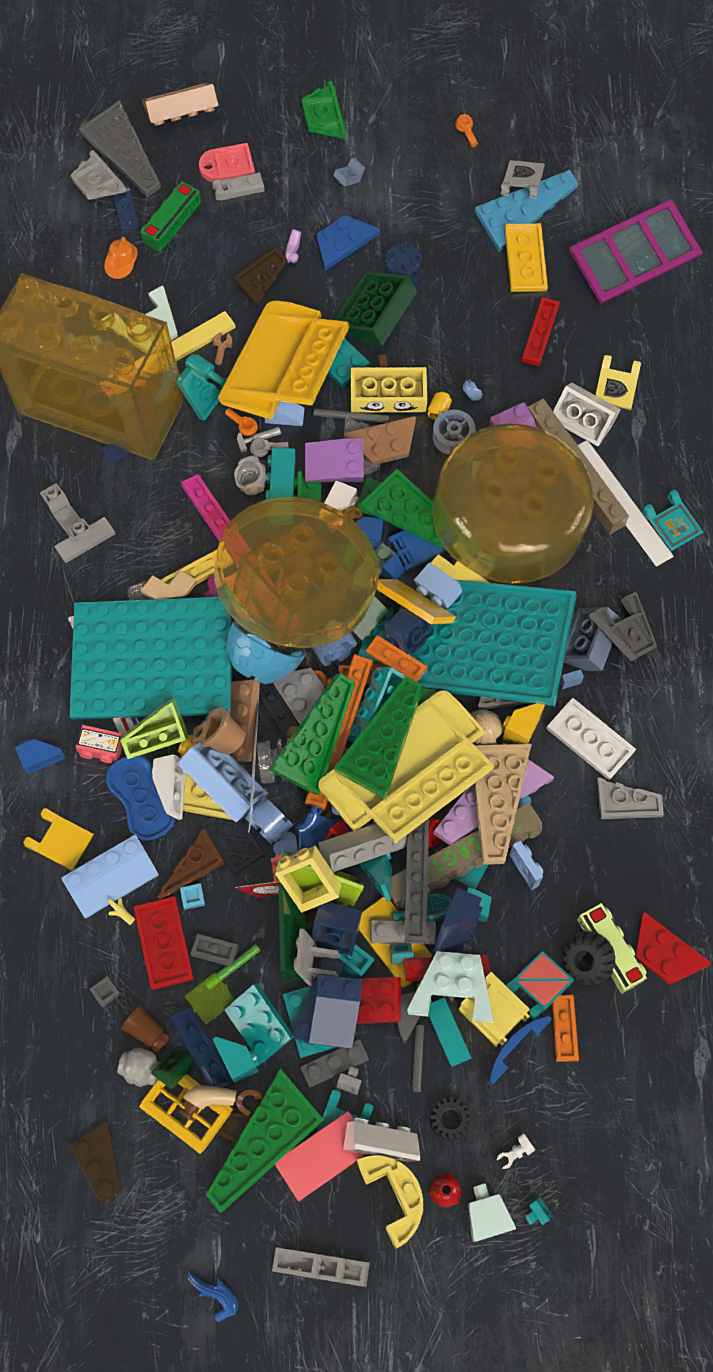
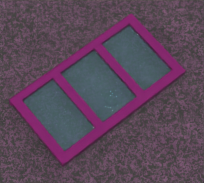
M672 199L569 247L571 254L600 304L687 263L703 253Z

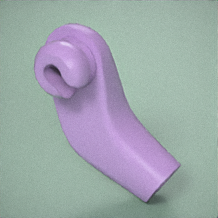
M292 229L285 252L288 263H296L298 260L296 252L299 248L301 231Z

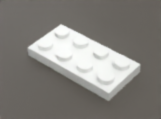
M574 698L570 700L546 728L608 780L617 773L636 750Z

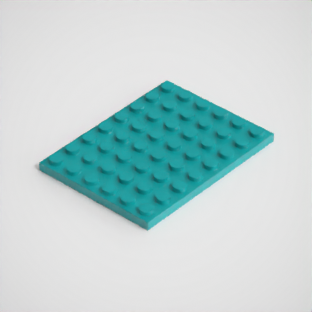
M456 580L459 582L463 592L448 609L442 605L440 606L456 616L454 622L431 624V632L427 631L426 636H428L426 643L417 652H409L408 654L427 666V670L418 683L423 688L435 689L438 692L447 691L454 694L555 706L577 597L576 591Z
M232 597L74 603L70 719L147 717L172 697H175L181 716L209 715V712L219 707L227 709L229 714H231L232 664L226 648V638L232 626Z

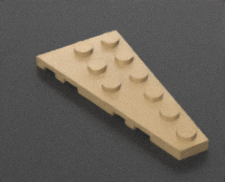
M532 744L476 745L494 766V769L474 783L483 865L505 863Z

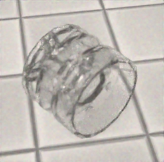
M291 737L286 738V743L289 741ZM281 738L277 739V748L274 749L270 740L257 741L261 783H275L276 774L268 769L284 748L281 745Z

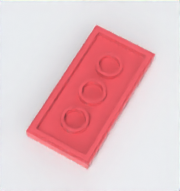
M349 1111L297 1145L275 1164L298 1201L366 1155L343 1150L347 1122L354 1121Z

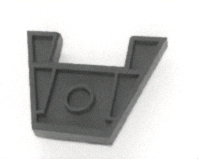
M637 592L621 600L630 617L616 624L605 607L588 615L630 661L641 657L657 647Z

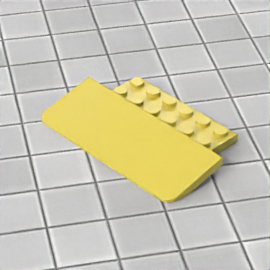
M439 691L416 709L386 800L341 776L334 769L322 777L318 785L322 794L353 831L358 830L373 819L394 843H397L494 769V766L473 744L474 741L484 735L483 728L449 692Z

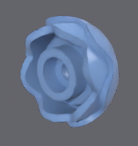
M471 379L464 382L462 390L472 401L482 398V391L476 387L474 382H471Z

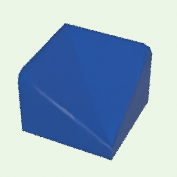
M396 554L382 566V576L386 579H398L405 571Z

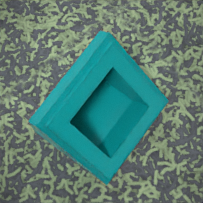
M410 943L390 946L392 965L402 964L403 959L414 957Z

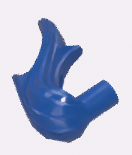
M188 1271L187 1275L190 1282L200 1291L199 1297L211 1296L222 1304L224 1309L214 1314L217 1322L235 1315L238 1310V1300L234 1293L219 1278H217V1284H209Z

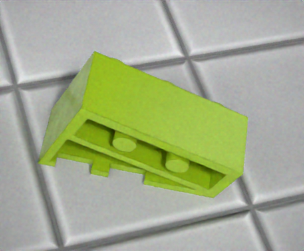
M172 697L123 734L121 743L127 759L187 739L188 732L175 697Z

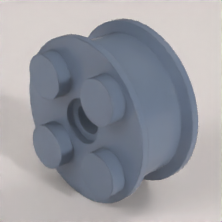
M447 410L441 413L435 419L432 438L434 445L438 450L448 455L465 453L470 449L474 441V421L467 413L460 410Z

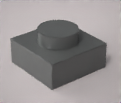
M108 976L90 988V991L102 1008L120 996V993Z

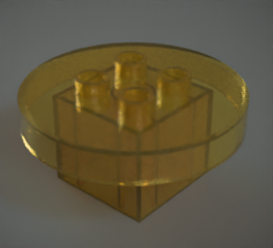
M279 497L249 506L227 525L217 549L214 580L224 607L236 622L247 631L263 640L276 644L281 650L286 647L309 648L337 641L352 632L362 622L370 609L377 589L379 567L376 553L368 537L347 515L336 508L316 500L300 497Z

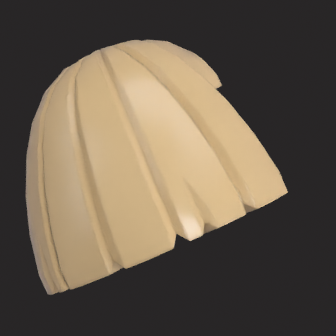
M488 710L471 712L470 715L484 730V735L474 741L473 744L475 746L497 745L496 739L501 735L503 728L498 715Z

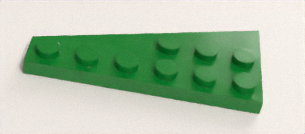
M336 674L268 770L314 795H319L320 789L318 784L320 779L327 773L356 682L343 674Z

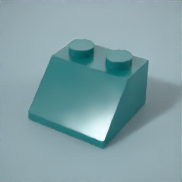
M219 1037L213 1038L235 1084L258 1072L256 1066L260 1064L253 1050L248 1051L244 1045Z

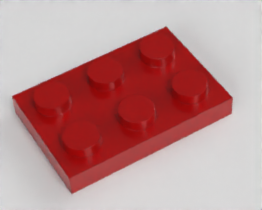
M401 978L360 979L362 980V988L356 1024L401 1022Z

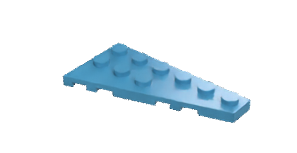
M568 170L540 181L536 199L529 198L530 188H522L510 193L508 196H502L475 207V213L498 252H500L506 245L505 224H534L547 210H551L560 199L563 200L578 186V182L572 172Z

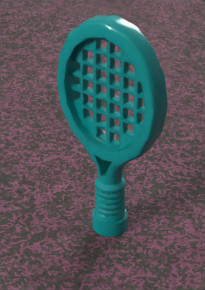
M429 894L427 896V903H430L427 904V913H429L427 921L444 919L452 899L444 894ZM405 910L392 912L393 920L405 919Z

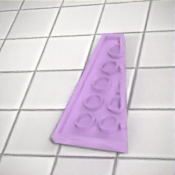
M529 759L519 801L554 779L552 775ZM474 784L467 788L433 833L449 845L459 841L479 827Z

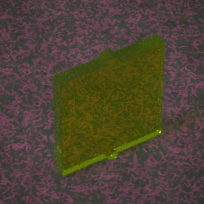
M215 972L185 995V998L194 1008L193 1012H197L205 1024H208L235 1001L234 997L227 990L228 986L221 982Z

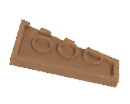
M255 680L232 682L230 717L246 732L244 742L238 750L232 753V757L237 762H251L260 686V682Z

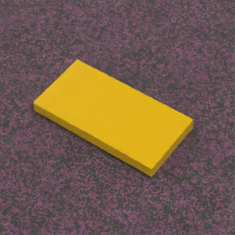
M505 224L511 292L547 291L548 285L541 224Z
M375 579L372 584L375 589L430 624L453 623L456 618L455 615L398 579Z
M383 897L362 912L359 931L394 977L401 978V987L405 989L414 981H405L403 964L392 965L390 946L398 944L371 943V922L394 921L392 912H398L390 900L386 901ZM411 944L413 958L432 957L424 944Z

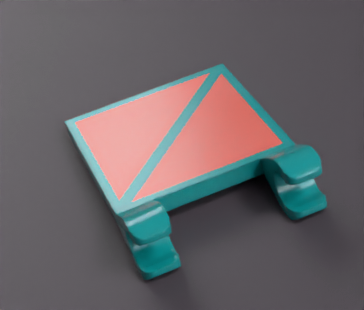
M542 951L506 987L513 993L520 987L537 1003L529 1012V1017L535 1021L574 982V979Z

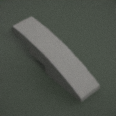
M276 1247L272 1271L366 1287L370 1263Z

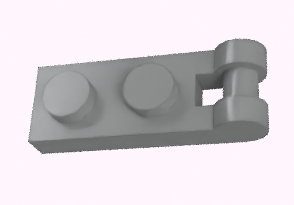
M260 173L227 180L216 179L212 182L215 198L219 201L264 191Z

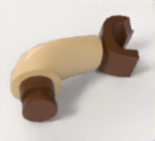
M201 1085L193 1087L184 1094L183 1098L186 1101L183 1106L185 1108L183 1111L180 1110L179 1113L193 1121L194 1117L192 1116L194 1113L197 1114L200 1108L204 1110L209 1105L233 1106V1104H236L243 1114L249 1116L251 1112L243 1107V1098L247 1095L254 1096L255 1100L263 1097L260 1092L253 1088L243 1089L236 1093V1090Z

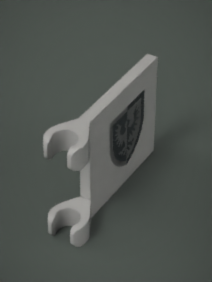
M510 160L501 185V195L508 196L510 186L530 188L529 198L536 199L545 164Z

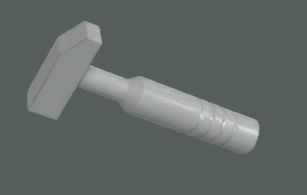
M277 427L254 434L246 439H243L242 434L238 433L237 442L241 453L247 451L246 443L253 442L257 438L267 439L280 435L281 431Z

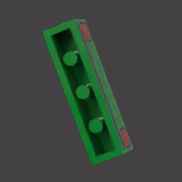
M183 181L178 187H175L170 197L163 201L160 209L154 212L151 220L142 227L141 236L143 243L161 252L201 203L200 191Z

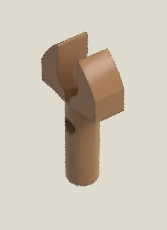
M222 332L214 336L213 344L218 347L215 358L216 365L222 364L225 349L232 348L233 341L229 333H227V339L223 343L221 342Z

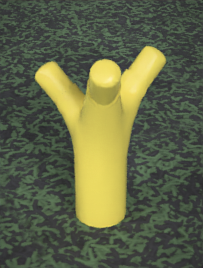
M122 898L118 899V904L111 899L108 900V903L115 910L109 911V915L120 916L129 925H132L136 919L126 911L122 904Z

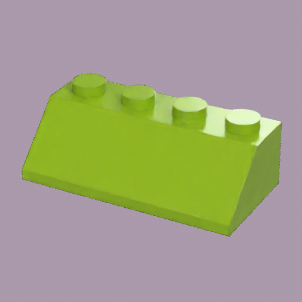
M282 850L279 860L285 856L290 857L294 853ZM311 864L290 872L300 889L304 892L323 884ZM339 870L333 872L341 884L339 898H336V903L346 907L348 904L354 906L364 887L362 879Z

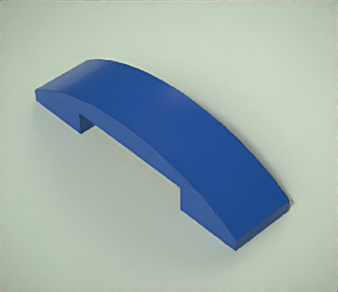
M549 1016L527 1024L509 1039L493 1064L489 1077V1084L491 1086L508 1069L502 1061L528 1032L536 1038L552 1020Z

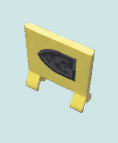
M605 355L596 396L615 407L631 410L641 362L634 361L631 373L609 369L612 357Z

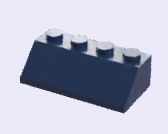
M457 888L442 924L432 957L435 956L437 951L458 952L463 949L465 943H470L483 909L482 906H479L481 897Z

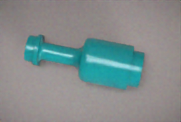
M191 354L186 360L185 366L194 370L204 377L205 380L212 379L220 385V389L223 388L228 378L224 379L216 374L213 364L195 354Z

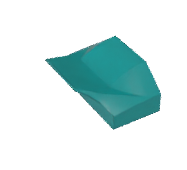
M355 944L352 956L340 953V958L335 960L345 963L340 975L341 977L355 978L362 977L375 959Z

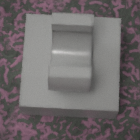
M350 1066L348 1075L341 1073L337 1088L357 1095L361 1085V1080L356 1079L359 1069Z

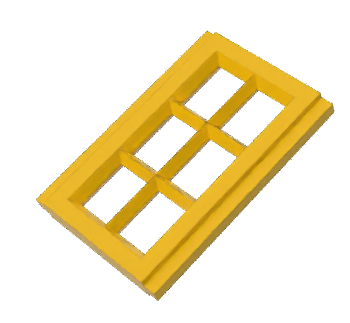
M186 1074L178 1082L184 1089L176 1098L165 1090V1084L158 1080L139 1107L201 1154L230 1116L233 1109L228 1105H209L211 1109L219 1114L212 1125L198 1115L202 1110L201 1108L197 1114L194 1113L192 1117L209 1128L201 1139L188 1129L193 1121L188 1119L185 1125H183L170 1115L177 1105L183 1109L185 1108L181 1099L188 1090L201 1085ZM160 1092L174 1101L167 1112L153 1102Z

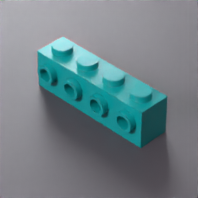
M391 667L376 668L372 674L370 686L365 692L362 706L358 710L355 724L350 730L349 742H355L405 678L404 674Z

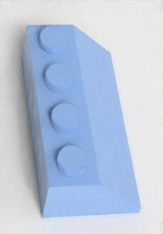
M202 741L191 747L179 761L178 765L197 783L199 788L203 789L212 798L214 803L218 804L226 812L229 818L238 822L250 811L252 776L231 755H226L209 746L205 748L202 746ZM255 779L253 807L268 794Z
M133 835L61 879L86 919L110 905L108 903L109 899L115 902L159 876L137 836Z

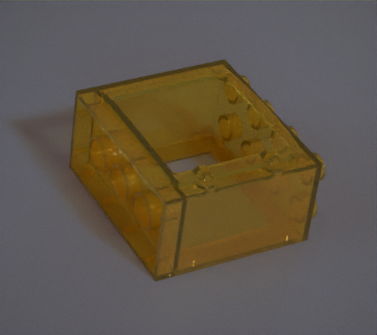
M23 273L20 274L0 310V372L17 412L105 444L117 445L123 450L154 461L185 400L184 394L176 383V380L179 378V372L167 322L84 292L53 284Z

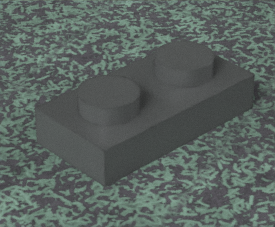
M197 934L191 956L232 967L239 947L238 944Z

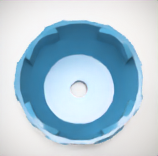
M242 615L234 619L226 638V648L232 666L244 676L251 677L252 675L255 677V681L263 684L274 683L289 676L305 656L303 651L290 640L287 633L273 626H264L248 620Z

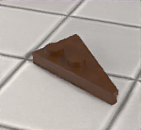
M205 829L200 831V835L194 844L190 846L186 856L181 859L171 878L162 887L158 895L160 900L166 899L178 892L180 888L190 885L224 865L223 859Z

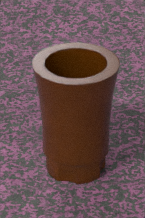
M141 1005L133 1011L121 1027V1030L141 1041L149 1049L152 1048L156 1053L165 1046L171 1037L168 1033L164 1032L165 1029Z

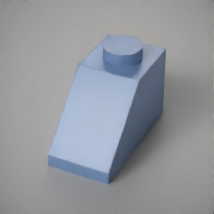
M280 401L272 420L265 418V423L303 426L304 407L297 403Z

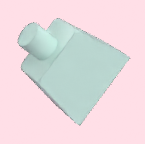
M486 1184L473 1187L477 1201L468 1204L473 1242L516 1229L499 1194L490 1197Z

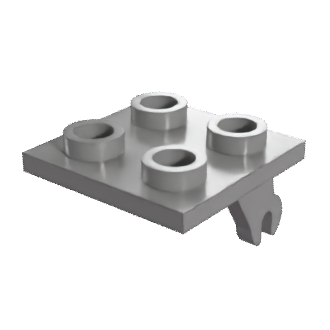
M300 929L299 937L296 938V948L298 951L297 957L294 959L295 971L309 986H313L314 977L316 978L319 974L338 977L336 971L313 968L314 957L337 959L340 958V953L337 950L317 948V944L305 929Z

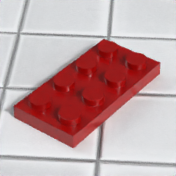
M176 897L134 906L151 990L194 980Z

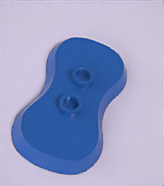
M140 755L127 759L126 756L113 763L107 770V786L123 803L126 809L127 824L130 832L140 840L156 839L173 827L175 818L165 812L152 779L153 767L151 763Z

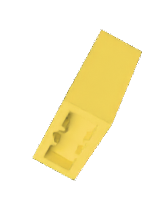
M316 846L309 849L304 848L297 854L290 857L285 856L278 861L275 874L301 913L339 898L341 884ZM311 864L323 884L302 892L290 872Z

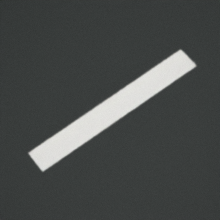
M587 440L579 444L578 446L628 513L627 528L656 567L674 557Z

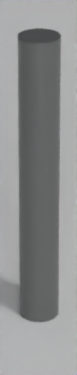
M416 1025L412 1092L417 1093L421 1092L424 1025Z

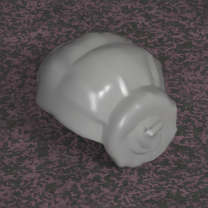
M248 456L240 459L234 473L236 485L248 495H255L264 491V484L267 480L265 466L259 462L257 456Z
M134 1048L122 1054L117 1073L123 1076L127 1083L135 1084L138 1087L148 1084L155 1085L158 1079L151 1074V1071L160 1062L157 1061L155 1054L151 1051Z

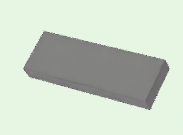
M105 517L89 525L93 533L78 542H72L70 538H67L55 545V549L65 563L115 535V531Z

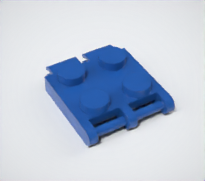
M405 530L388 538L389 542L393 543L397 556L402 559L406 572L434 560L437 555H441V552L444 551L443 548L431 544Z

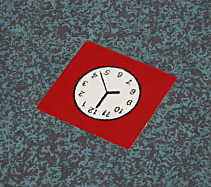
M281 882L235 888L261 898L279 895V883Z

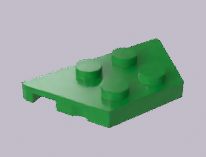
M329 81L325 88H318L311 95L302 98V107L308 131L346 139V131L333 81Z

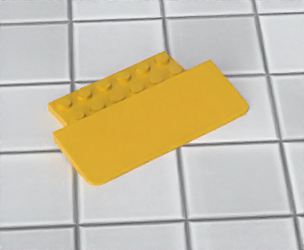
M271 301L267 303L219 394L220 403L271 420L280 401L313 405L349 329L348 322L321 319V311L291 302Z

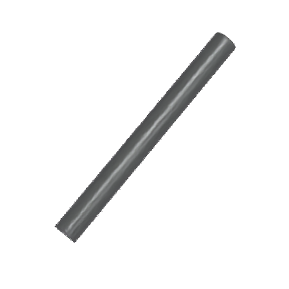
M314 408V416L380 423L389 422V416Z

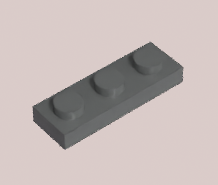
M357 1040L353 1042L352 1049L340 1048L300 1068L309 1088L348 1071L350 1066L356 1067L369 1061V1058L361 1041Z

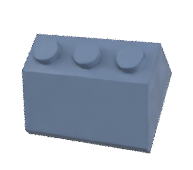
M603 607L577 609L576 620L570 627L564 663L586 671H603L613 642L588 616ZM605 607L615 624L622 620L609 607Z

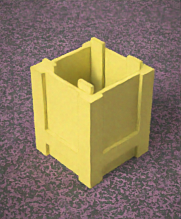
M491 972L485 980L494 1023L473 1021L475 999L466 997L458 1010L496 1047L498 1044L502 1046L505 1044L504 1042L507 1041L505 1037L521 1020L524 1023L527 1021L524 1017L529 1018L527 1012L530 1009Z

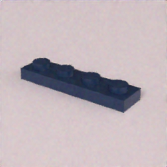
M324 957L319 969L336 971V974L340 977L345 963L333 958ZM315 981L293 1033L294 1039L307 1044L309 1042Z
M189 1007L173 1014L170 1020L208 1085L221 1088L230 1086L233 1080L191 1008Z

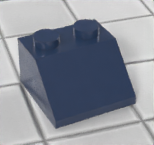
M332 902L319 905L312 933V939L317 944V948L337 950L338 953L352 956L362 911Z

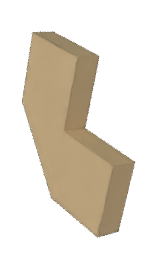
M180 570L169 585L152 576L141 592L152 600L181 599L187 597L197 584V581Z

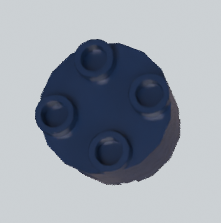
M408 241L391 247L386 252L385 273L407 275L413 284L417 282L420 277L422 256L419 250Z
M402 606L394 617L385 623L384 629L387 630V640L409 654V652H417L428 639L426 633L427 631L431 632V624Z

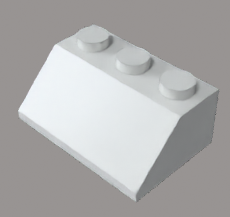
M570 383L565 387L553 412L566 429L599 446L621 409L574 383Z
M355 1118V1121L347 1122L343 1150L374 1156H386L405 1162L420 1161L418 1137L416 1133L410 1132V1128L397 1126V1130L390 1129L389 1124L376 1122V1126L370 1125L368 1120Z

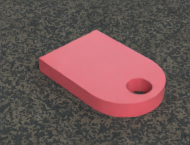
M248 143L209 150L199 160L200 173L203 178L210 182L216 179L227 180L255 174ZM207 165L212 166L211 169H205L204 167Z

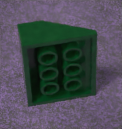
M366 271L334 320L348 322L349 329L346 335L369 345L383 346L414 298L417 290L407 275Z
M279 883L280 972L282 981H304L294 969V959L297 957L298 951L296 948V938L299 937L300 929H305L307 933L311 932V920H307V912H310L311 909L301 913L282 883Z

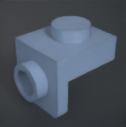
M351 158L348 166L336 169L333 176L344 186L360 182L365 167L356 158Z

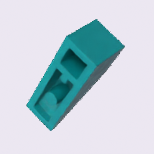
M390 853L359 863L363 872L386 901L391 900L392 866L389 860L392 858Z

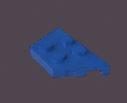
M344 215L318 232L317 241L324 269H329L378 236L380 229Z

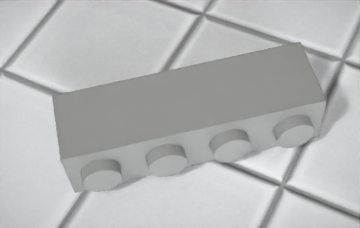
M377 824L319 842L320 854L332 872L407 847L406 836L397 843H394Z

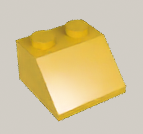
M536 703L514 710L512 716H507L503 724L502 734L504 736L502 741L509 745L528 744L541 718L545 705Z

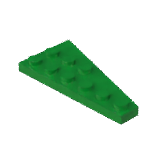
M398 469L387 477L358 506V508L443 548L468 562L482 548L480 543Z
M405 676L334 767L335 772L386 800L423 691V686Z
M281 1069L206 1194L220 1213L227 1209L324 1121Z

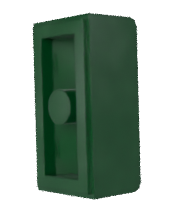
M172 1049L151 1071V1074L173 1089L193 1067V1057L188 1051Z

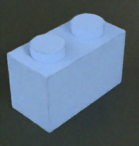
M430 562L414 579L417 585L416 589L423 596L428 595L438 606L442 605L446 609L463 592L459 582Z

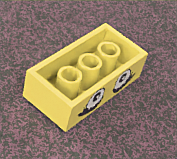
M426 367L351 368V412H426Z

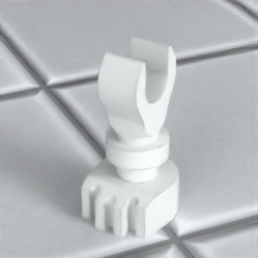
M524 1133L518 1137L520 1145H514L510 1152L501 1153L497 1157V1160L503 1156L508 1157L509 1163L503 1169L509 1168L517 1157L519 1159L523 1157L522 1154L524 1152L529 1155L535 1151Z

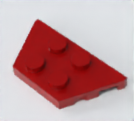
M644 912L642 914L635 959L668 985L711 965L710 961Z

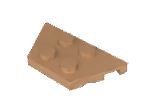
M416 417L345 433V439H363V455L371 465L409 457Z

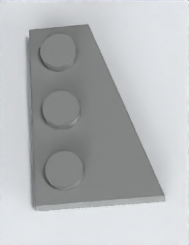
M597 778L600 819L663 817L662 795L638 788L633 789L623 786L624 784H615L605 781V779Z

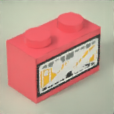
M82 725L76 749L80 756L86 759L95 757L105 763L116 762L119 760L123 748L121 743L123 735L122 733Z

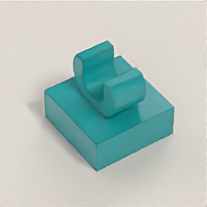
M541 1197L529 1205L533 1211L525 1216L530 1225L538 1219L544 1225L553 1217Z

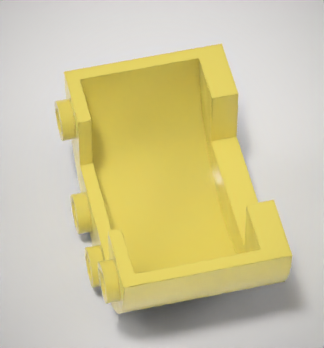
M368 1156L358 1159L357 1165L366 1185L387 1175L404 1212V1218L386 1227L393 1246L397 1249L412 1237L420 1223L423 1212V1196L419 1183L405 1165L386 1156Z

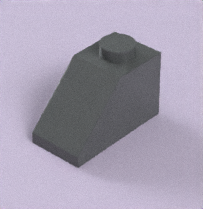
M416 991L401 995V1022H396L402 1044L407 1043L420 1018L418 1015H409L407 1012Z

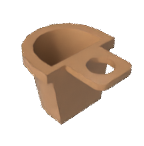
M219 707L209 712L207 721L195 727L191 743L196 744L202 741V746L205 748L209 746L226 755H230L240 748L246 737V732L230 717L227 709ZM203 729V731H202V733L200 734V736L197 737V735H198V733L200 732V730Z

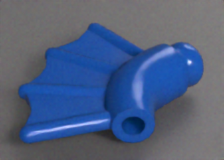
M313 805L304 822L296 826V831L299 835V851L313 846L318 848L319 842L324 841L330 829L338 823L335 820L321 816V807Z

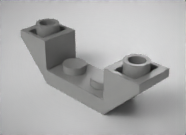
M57 483L40 492L54 518L72 542H78L93 533V530L84 518L81 519L71 507L66 495Z

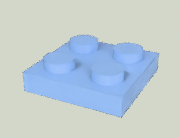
M519 841L513 844L509 856L530 889L533 890L539 886L543 878V870L530 857L532 853L526 844L523 846L522 842Z

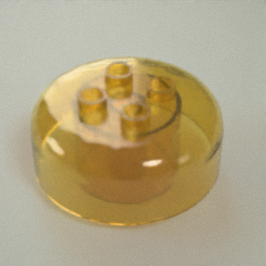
M497 424L482 428L468 435L448 455L438 477L433 497L432 514L437 534L444 547L453 558L467 569L494 581L505 583L530 582L553 574L562 568L576 553L592 518L594 505L593 486L589 472L581 458L567 443L557 436L530 425Z

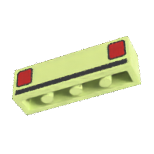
M601 903L581 914L577 921L583 931L601 934L613 946L616 958L615 966L610 976L621 994L644 982L647 979L645 976L647 973L644 966L636 961L634 957L635 952L631 945H627L622 938L624 934L618 925L615 926L611 920L613 917L607 907L604 908Z

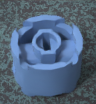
M265 796L253 807L251 825L256 830L260 827L262 830L259 833L270 844L276 843L293 826ZM250 811L247 813V816L245 817V819L248 822L250 817Z

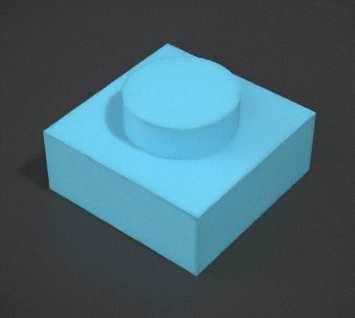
M201 883L180 888L184 910L205 906Z

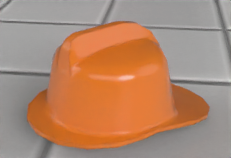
M125 237L111 243L105 261V271L114 279H121L129 275L137 258L138 251L136 247L127 241Z

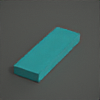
M445 997L430 1003L428 1016L450 1067L470 1060L471 1056Z

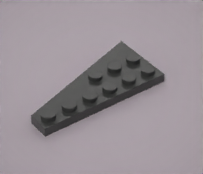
M120 100L79 128L80 134L147 198L161 188L160 182L148 161V157Z

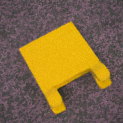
M44 808L41 816L43 819L52 822L41 843L27 837L24 840V845L73 871L94 834Z

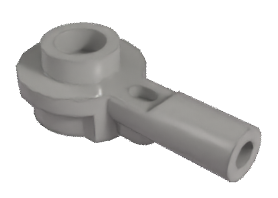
M257 438L251 443L250 450L253 455L263 457L269 451H272V448H288V442L273 443Z

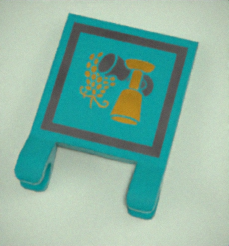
M672 490L667 496L668 501L674 505L669 509L656 515L652 505L648 504L642 510V514L651 522L670 551L675 550L703 533L681 501L676 490Z

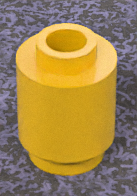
M435 393L428 408V416L431 419L435 420L441 413L449 409L452 400L447 393Z

